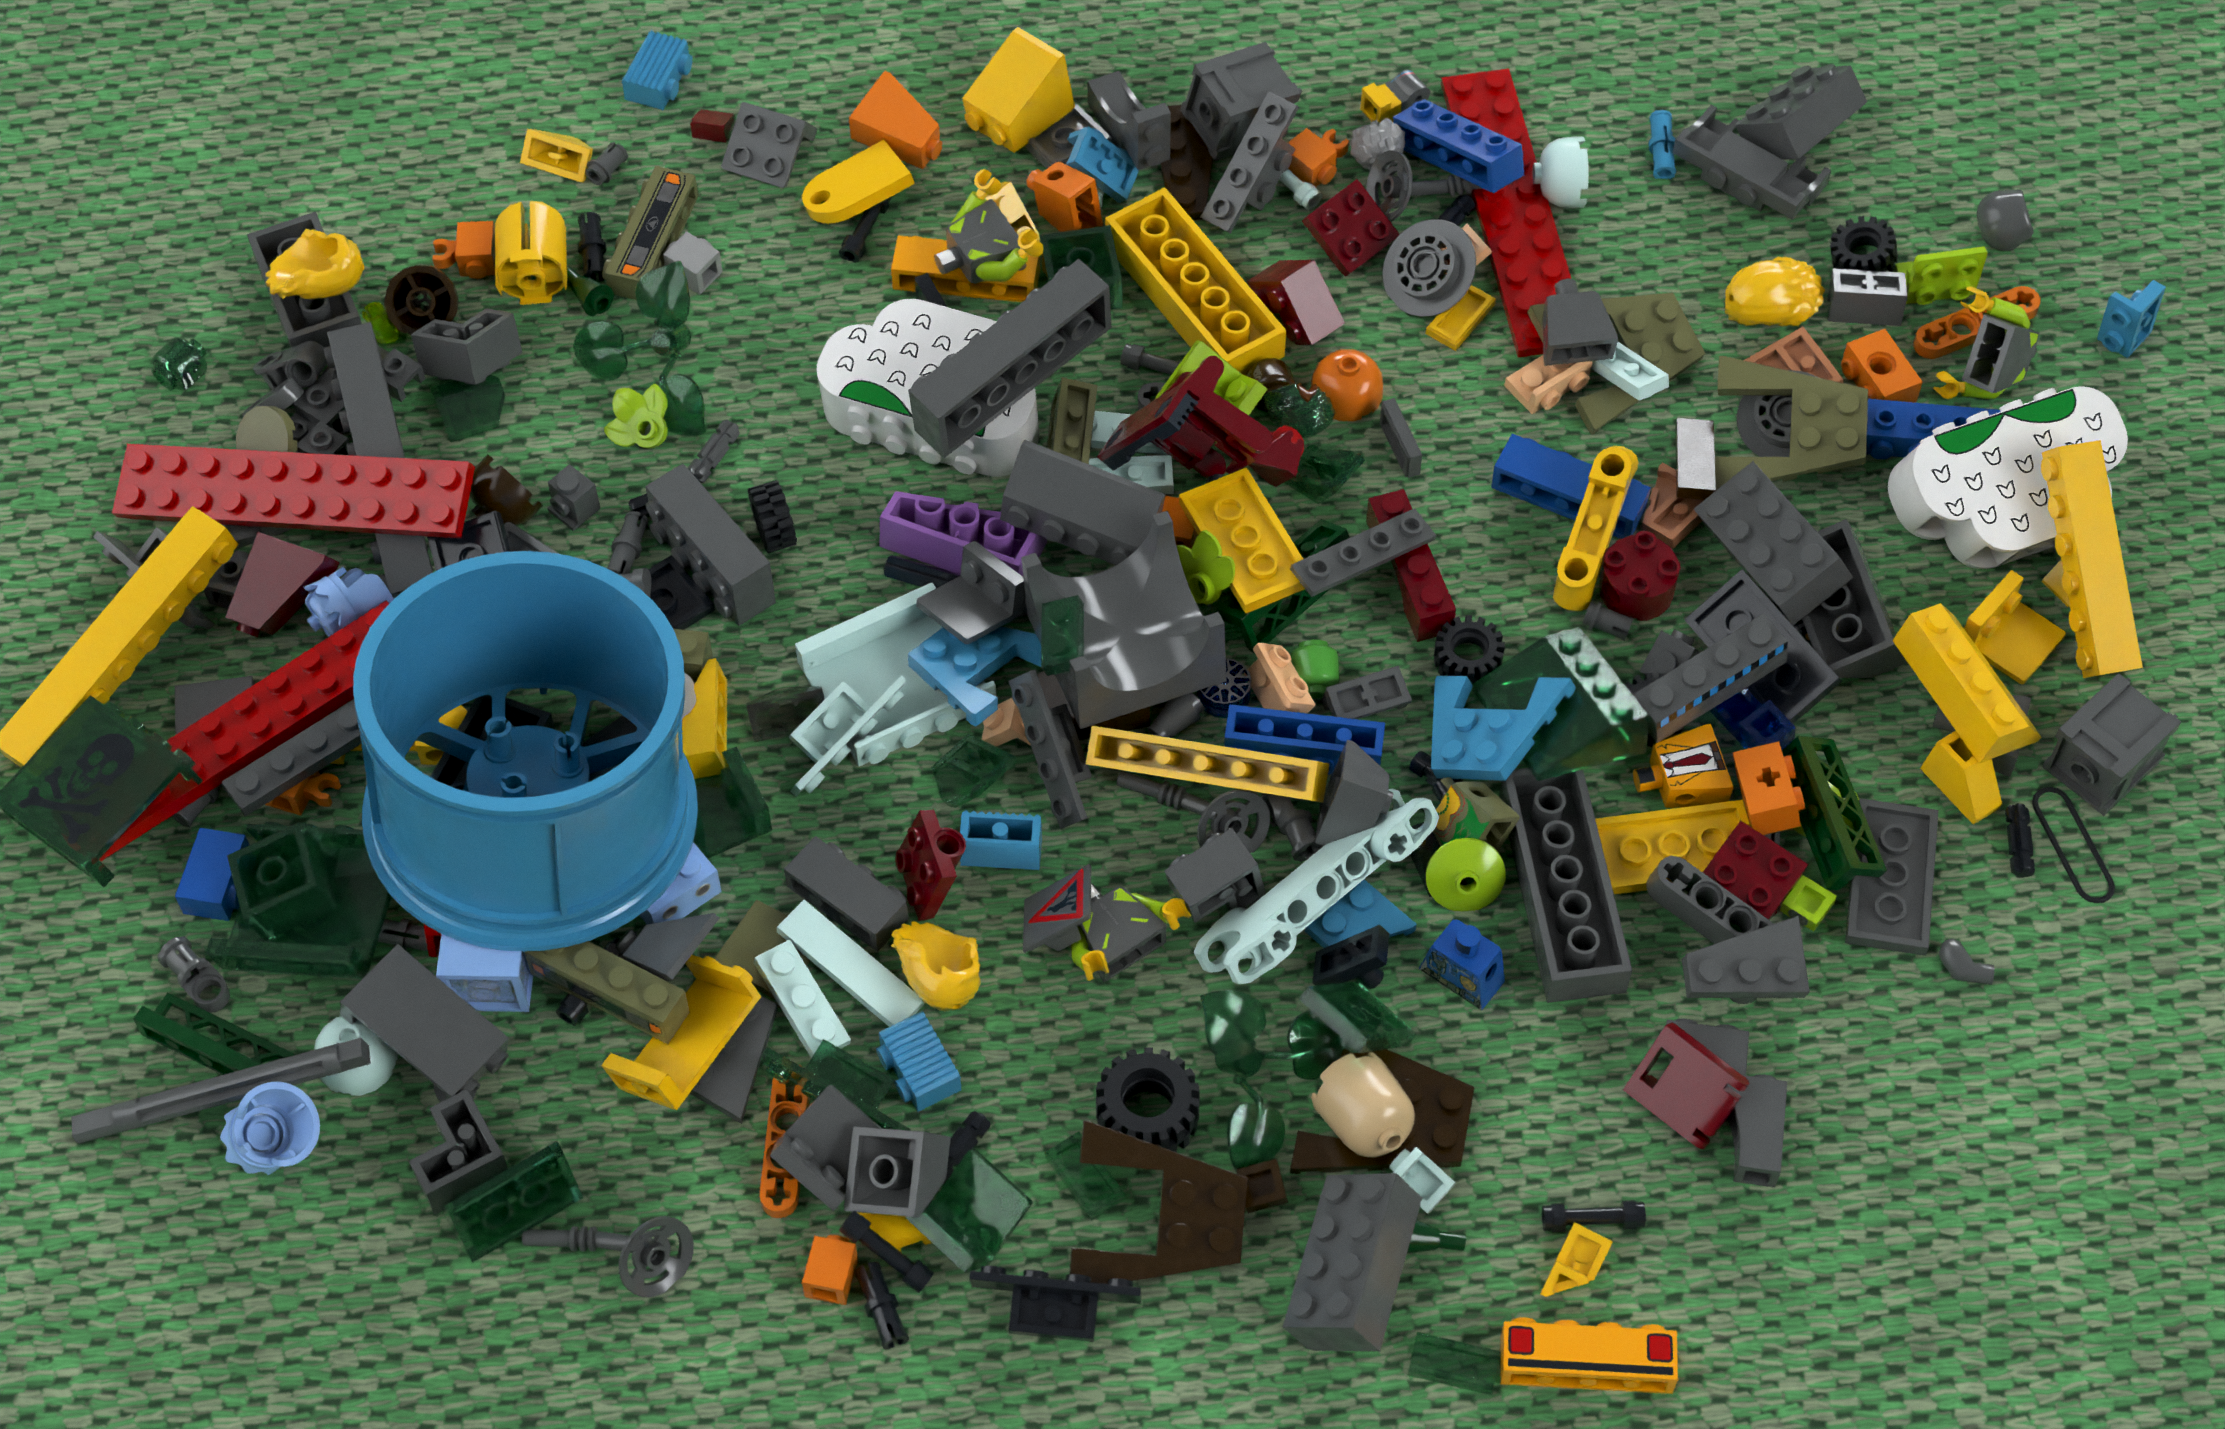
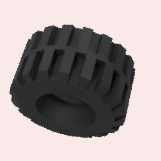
M1144 1047V1053L1137 1054L1135 1049L1127 1051L1126 1059L1123 1060L1118 1055L1112 1060V1069L1105 1067L1101 1073V1082L1098 1081L1096 1087V1119L1098 1120V1125L1177 1153V1145L1185 1149L1190 1143V1135L1194 1136L1197 1130L1200 1104L1199 1084L1195 1083V1074L1192 1069L1185 1070V1061L1180 1057L1171 1060L1169 1051L1162 1049L1160 1054H1154L1153 1048ZM1155 1092L1164 1096L1171 1103V1106L1161 1115L1141 1117L1130 1112L1124 1104L1131 1096L1137 1093Z

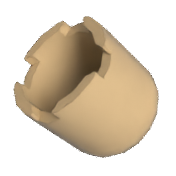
M1369 1052L1368 1056L1356 1058L1353 1053L1347 1054L1334 1061L1320 1075L1323 1084L1318 1090V1094L1312 1093L1313 1106L1341 1141L1358 1156L1372 1158L1384 1156L1399 1148L1407 1139L1415 1121L1413 1104L1388 1067L1376 1054Z

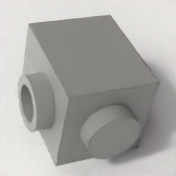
M687 231L677 241H673L663 254L667 275L699 295L723 272L720 252L713 248L707 240L703 238L698 239Z

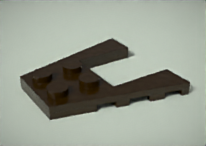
M1319 1021L1312 1063L1330 1066L1334 1061L1350 1053H1353L1356 1058L1368 1056L1369 1052H1373L1385 1063L1410 1098L1415 1112V1121L1411 1133L1399 1148L1376 1158L1358 1156L1340 1138L1298 1131L1290 1174H1301V1172L1309 1171L1331 1173L1353 1169H1368V1171L1384 1170V1168H1389L1390 1164L1404 1149L1411 1153L1416 1147L1439 1168L1461 1167L1474 1087L1328 1023Z
M1083 1121L1079 1163L1163 1171L1155 1255L1071 1248L1069 1274L1091 1277V1283L1108 1284V1279L1112 1278L1136 1281L1241 1263L1248 1178L1096 1123Z

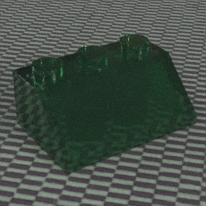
M551 1141L465 1192L455 1196L453 1199L440 1205L452 1232L472 1263L520 1236L523 1232L532 1229L583 1199V1196L560 1144L557 1141Z

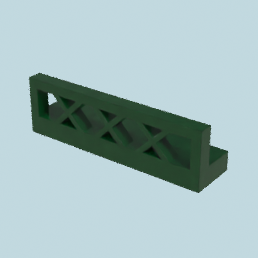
M1320 519L1299 537L1294 544L1303 559L1350 537L1346 528ZM1305 590L1293 594L1289 608L1283 613H1279L1283 600L1280 599L1245 614L1234 594L1220 605L1217 611L1224 622L1240 629L1246 647L1254 653L1253 647L1257 643L1268 644L1328 590L1313 597ZM1262 617H1266L1263 630L1255 636L1252 626Z
M1797 736L1782 750L1783 756L1791 755L1796 778L1790 779L1792 787L1800 786L1805 803V809L1799 810L1800 822L1827 890H1840L1856 875L1881 877L1887 872V869L1834 739ZM1816 751L1824 752L1829 766L1818 758ZM1828 781L1839 790L1842 798L1831 790ZM1841 814L1852 822L1855 831L1844 823ZM1855 848L1866 856L1868 863L1860 862Z
M170 993L165 995L155 1011L142 1006L133 1018L142 1036L222 1075L258 1066L274 1059H283L296 1055ZM171 1006L185 1012L187 1024L181 1025L165 1017ZM191 1016L196 1017L200 1020L192 1022ZM212 1025L219 1029L221 1040L214 1041L194 1030ZM225 1032L233 1035L234 1037L226 1039ZM247 1042L253 1045L255 1057L249 1058L228 1046ZM259 1049L268 1053L260 1055Z

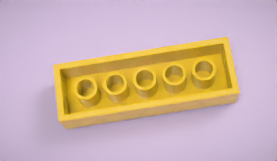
M1165 187L1105 218V245L1190 348L1197 340L1204 342L1245 376L1250 367L1258 361L1266 358L1280 360L1285 357L1286 329Z

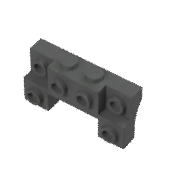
M1712 104L1693 125L1685 128L1675 139L1673 154L1702 169L1700 179L1706 181L1712 187L1733 196L1742 204L1749 205L1760 212L1767 205L1792 220L1805 205L1810 206L1827 186L1831 170L1827 167L1819 175L1804 168L1807 159L1804 155L1796 159L1787 170L1788 162L1738 135L1735 124L1740 120L1734 118L1729 125H1726L1715 119L1717 107Z
M378 346L390 396L402 402L406 398L403 387L412 378L419 383L426 379L422 365L395 348L388 352ZM327 367L315 383L304 390L305 392L293 403L296 413L291 419L296 430H292L293 440H297V453L336 455L340 451L345 455H349L347 444L350 442L347 437L342 435L344 431L339 416V411L345 410L343 400H336L331 379L338 378L336 368L329 369Z

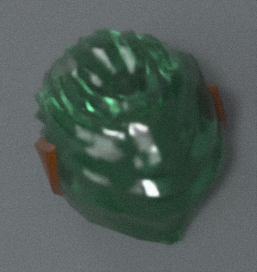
M1293 383L1271 390L1263 397L1268 408L1270 420L1277 428L1282 426L1292 427L1300 433L1302 438L1315 436L1328 428L1333 422L1335 409L1332 406V402L1316 384L1307 390L1301 383Z

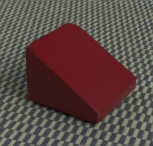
M700 109L690 123L692 138L726 143L735 117L734 114Z

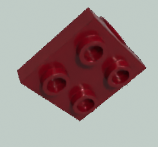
M1358 179L1302 220L1315 240L1345 277L1400 235Z
M934 809L920 810L895 856L897 870L903 874L907 886V900L911 906H914L918 921H925L935 917L957 877L955 868L966 849V841L962 834L952 828H940Z
M1740 820L1703 873L1770 920L1772 916L1774 917L1777 914L1778 907L1806 871L1808 864Z

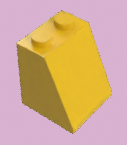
M1019 27L1011 32L962 98L966 112L965 120L970 128L974 131H980L991 138L995 144L1002 145L1013 153L1025 146L1029 139L1032 137L1036 138L1075 108L1065 55Z

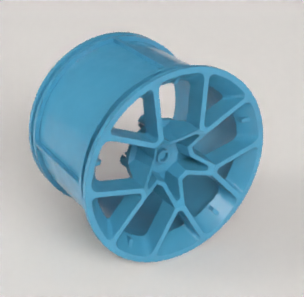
M513 551L482 555L443 567L409 586L381 612L370 627L357 656L353 676V695L367 780L362 806V827L365 846L371 865L380 882L399 905L423 924L461 942L505 951H541L569 947L608 934L629 923L655 903L674 882L683 868L692 848L698 817L696 785L692 770L683 752L682 716L685 703L684 660L674 629L655 602L626 578L590 561L550 552ZM515 689H539L540 694H547L548 689L572 692L577 700L570 730L565 731V735L555 729L543 726L526 725L511 727L510 721L506 723L505 697L507 693ZM484 695L492 697V718L485 724L487 740L485 741L439 722L441 716L461 704ZM596 700L618 711L637 727V730L633 733L583 747L592 704ZM415 741L423 742L468 762L467 779L463 790L438 782L407 762L405 755ZM618 765L608 773L589 782L590 773Z

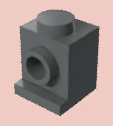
M570 464L548 481L551 505L547 509L571 530H576L600 509L595 484Z
M235 551L230 560L222 564L209 579V583L204 589L209 604L229 608L249 556L247 552Z

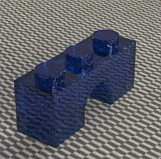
M1747 687L1709 710L1745 749L1779 741L1783 750L1795 739L1796 727L1770 700L1762 705Z

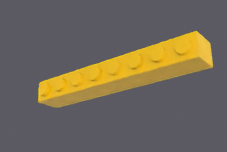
M194 506L189 509L0 731V752L6 758L38 780L56 766L59 757L73 741L82 735L85 726L94 715L105 708L111 695L122 682L132 676L135 667L143 657L157 646L160 637L171 624L181 618L187 605L198 593L207 587L209 579L220 566L230 560L239 544L228 529Z

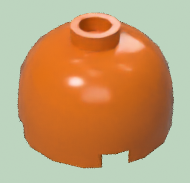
M1341 349L1331 352L1318 363L1311 379V386L1316 384L1318 387L1316 394L1312 397V401L1316 403L1325 416L1338 421L1360 420L1362 416L1376 411L1383 399V377L1377 363L1367 354L1355 349Z

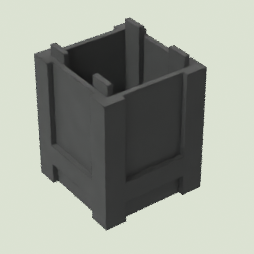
M1266 42L1194 65L1192 72L1194 77L1187 98L1183 101L1180 111L1192 123L1208 147V152L1214 161L1235 154L1268 91L1293 104L1299 101L1302 92L1301 88H1298L1295 83L1290 81L1274 58V49L1271 50Z
M2119 673L2058 729L2055 736L2058 741L2053 753L2045 760L2042 766L2103 816L2164 759L2165 753L2163 750L2166 743L2181 724L2176 714L2172 715L2169 712L2163 711L2130 685L2131 679H2126Z

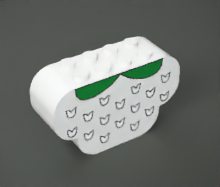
M903 299L885 307L878 314L873 326L865 324L851 325L834 333L826 342L819 357L817 376L826 419L835 430L850 436L860 444L872 442L883 445L892 453L904 454L907 452L919 456L929 464L941 462L952 465L956 470L964 474L976 472L987 476L1000 477L1011 474L1024 440L1035 444L1039 440L1035 388L945 458L914 431L908 392L913 383L921 376L930 374L940 366L941 362L948 355L956 354L969 343L975 334L986 331L997 321L924 300Z
M2073 387L2056 393L2055 388H2051L2033 396L2034 401L2023 404L2021 399L2000 407L2001 412L1989 416L1988 411H1983L1972 415L1966 419L1967 424L1955 427L1954 422L1944 424L1932 431L1933 435L1919 442L1920 445L1893 468L1888 480V494L1900 523L1910 533L1927 540L1944 538L1954 557L1971 568H1995L2055 547L2057 533L2054 519L2048 511V499L2050 496L2047 481L2041 473L2042 452L2060 446L2101 440L2106 471L2108 472L2122 460L2128 443L2127 431L2117 407L2108 396L2094 388ZM2108 478L2109 487H2110V493H2111V498H2112V488H2111L2110 480H2109V478Z

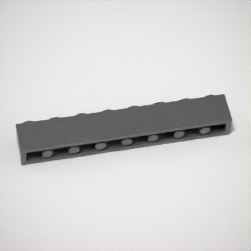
M371 322L327 332L330 346L324 347V353L329 369L336 368L338 378L331 379L336 400H343L345 410L339 411V416L344 433L351 432L353 439L352 443L347 444L349 455L405 458ZM375 533L377 541L370 542L375 564H383L385 574L379 575L394 599L409 586L433 573L425 536Z

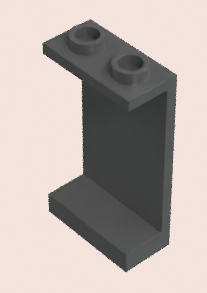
M398 944L340 1001V1015L351 1024L357 1020L363 1023L446 1094L445 1100L466 1089L472 1097L480 1087V1083H478L480 1078L487 1071L492 1074L495 1073L508 1058L506 1051L509 1038Z

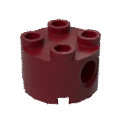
M1640 531L1636 535H1630L1617 540L1605 553L1599 580L1600 597L1605 606L1625 616L1637 618V621H1647L1662 615L1670 607L1681 568L1678 558L1672 548L1660 539H1657L1649 531Z

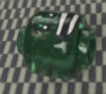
M174 337L152 357L154 366L152 374L169 391H173L175 388L182 391L187 390L207 372V362L204 358L207 355L206 350L195 339L188 341L182 337Z

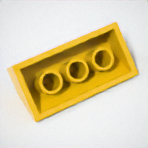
M1940 603L1909 615L1892 641L1978 763L2033 744L2041 739L2039 732L1960 622L1946 607Z

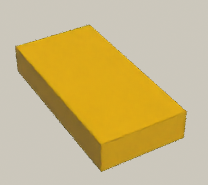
M1471 285L1465 296L1455 306L1434 318L1426 328V335L1456 351L1495 306L1496 298Z

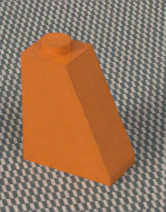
M887 71L881 74L849 116L851 139L869 147L885 140L900 160L920 169H924L930 159L936 160L941 152L942 141H940L939 124L897 79Z

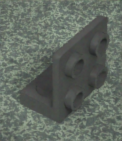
M742 101L721 167L724 170L785 188L788 185L802 139L813 141L818 129L806 121Z
M974 540L963 546L960 576L917 598L916 607L964 644H970L1023 615L1025 600L1023 576Z
M828 1085L774 1144L770 1157L834 1211L845 1199L853 1127H881L833 1085Z

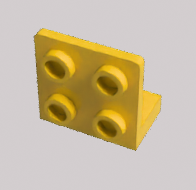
M2011 570L1968 617L1964 629L1989 664L2019 684H2025L2062 642L2066 632L2020 602L2023 595L2019 593L2024 578Z

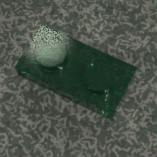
M1078 595L1042 603L1041 668L1047 676L1069 671V660L1084 656V603Z

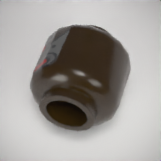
M1276 358L1263 359L1251 366L1246 373V376L1259 381L1268 389L1256 405L1259 410L1267 413L1278 412L1288 407L1295 399L1297 386L1290 368L1282 360Z

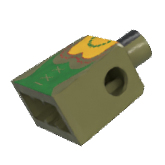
M1446 777L1439 780L1432 789L1433 794L1440 801L1436 809L1439 820L1433 830L1440 846L1455 839L1475 838L1487 842L1499 851L1520 819V816L1482 782H1454L1451 778Z

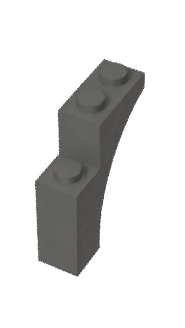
M1120 71L1087 81L1088 104L1101 127L1113 138L1114 145L1128 152L1137 170L1156 166L1170 160L1171 112L1166 103L1145 108L1132 93Z
M1691 1019L1667 1020L1666 1025L1671 1022L1675 1023L1750 1082L1745 1091H1739L1730 1084L1726 1086H1729L1742 1096L1727 1117L1735 1151L1733 1182L1775 1188L1782 1165L1787 1081L1776 1080L1773 1076L1765 1074L1746 1076L1749 1031L1738 1030L1735 1026L1727 1024L1717 1026L1697 1024ZM1665 1049L1663 1050V1052H1665V1053L1671 1055V1054H1670L1669 1052H1667Z

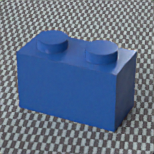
M199 828L175 894L183 914L224 921L230 920L233 909H238L243 900L244 890L242 883L245 874L250 875L255 866V852L252 851L246 835Z

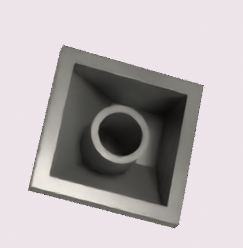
M1346 740L1325 789L1323 803L1320 802L1315 843L1322 846L1374 827L1379 814H1387L1393 799V792L1388 790L1390 775L1353 741Z
M715 913L647 924L635 932L629 929L615 945V948L619 951L616 956L669 982L676 976L720 918Z
M853 1127L844 1211L853 1212L855 1210L859 1213L919 1218L946 1180L951 1137L922 1131Z

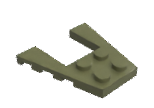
M1674 293L1602 299L1617 332L1618 342L1667 373L1669 382L1704 357L1705 352ZM1545 304L1530 306L1527 313L1543 342L1542 317ZM1615 385L1578 398L1575 407L1592 435L1612 420L1614 421L1624 414L1629 408L1638 403L1639 400Z
M1719 356L1718 395H1792L1790 457H1715L1716 490L1752 461L1771 481L1782 479L1783 482L1797 479V476L1816 471H1818V474L1866 463L1868 389L1731 357Z

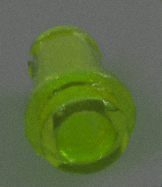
M371 302L364 307L367 312L362 311V317L367 323L371 322L377 342L394 343L399 338L400 331L389 320L384 306L379 302Z

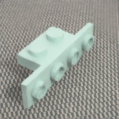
M900 676L872 706L864 701L847 683L842 681L789 736V739L816 763L795 784L790 792L797 796L805 789L810 794L825 778L821 771L830 761L837 766L852 750L847 744L856 735L863 739L876 726L878 721L873 717L883 707L889 712L903 698L904 694L900 689L907 680Z

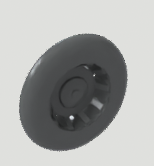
M1429 219L1408 227L1394 240L1385 257L1383 283L1387 295L1400 310L1414 316H1433L1449 310L1465 296L1474 279L1476 254L1472 241L1462 228L1446 220ZM1447 259H1450L1449 265H1447Z
M1787 370V371H1792V372H1796V373H1800V374H1805V375L1817 377V376L1812 375V374L1807 373V372L1795 371V370ZM1744 395L1737 410L1738 431L1746 446L1759 457H1790L1792 395ZM1767 424L1770 426L1769 430L1765 428ZM1777 433H1780V434H1783V435H1785V436H1784V437H1781V436H1777L1776 434H1777Z

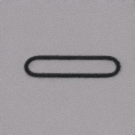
M2043 787L2039 789L2033 796V808L2076 891L2088 902L2104 903L2110 900L2115 890L2113 879L2070 798L2059 788ZM2046 792L2057 793L2066 802L2108 882L2109 890L2105 896L2100 898L2090 897L2082 890L2039 808L2038 800L2042 794Z

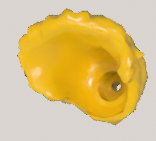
M305 229L301 237L297 238L290 248L271 262L270 270L265 273V276L269 278L266 280V285L270 287L272 295L277 293L282 299L294 295H299L303 299L338 296L357 285L364 270V263L357 244L347 239L344 235L338 233L327 235L315 229Z
M1790 257L1762 260L1742 268L1734 275L1725 291V313L1728 315L1729 320L1736 321L1738 324L1745 326L1757 324L1767 326L1776 324L1779 326H1799L1818 312L1819 307L1823 304L1825 289L1822 287L1821 277L1816 275L1814 267L1807 265L1804 261H1796Z
M912 921L911 926L902 924L901 929L892 931L891 936L894 937L891 947L895 948L900 956L902 973L905 974L909 985L923 1002L940 1011L961 1009L969 1000L974 998L981 984L976 938L954 934L929 922L919 924L916 921Z

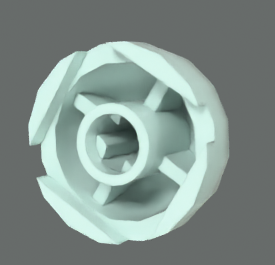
M1585 137L1556 139L1544 148L1541 153L1540 163H1533V184H1540L1542 195L1554 205L1566 208H1584L1587 199H1580L1581 190L1588 189L1587 149H1580V145L1585 142Z
M342 1016L336 1017L322 1029L315 1040L314 1050L357 1038H362L369 1045L371 1064L320 1078L330 1090L337 1093L338 1091L350 1093L351 1096H361L370 1093L386 1083L393 1073L392 1070L396 1064L398 1053L359 1020L351 1024Z

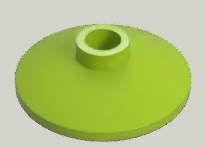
M1460 838L1444 844L1432 855L1426 868V884L1431 896L1441 906L1452 911H1475L1486 907L1498 897L1506 879L1505 865L1499 852L1487 842L1475 838ZM1466 877L1474 879V882L1471 884H1460Z

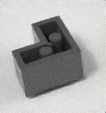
M486 308L463 324L434 319L411 334L417 361L422 365L425 375L435 376L440 380L451 379L461 381L467 385H477L484 382L488 375L497 369L506 367L510 363L509 361L522 353L514 314Z
M1232 828L1225 833L1212 835L1201 848L1190 855L1183 854L1177 857L1170 864L1169 868L1164 870L1169 887L1177 898H1182L1185 901L1194 923L1224 904L1229 911L1236 907L1247 909L1266 894L1257 862Z
M467 1089L429 1108L444 1143L409 1160L416 1180L434 1214L510 1176L504 1156Z

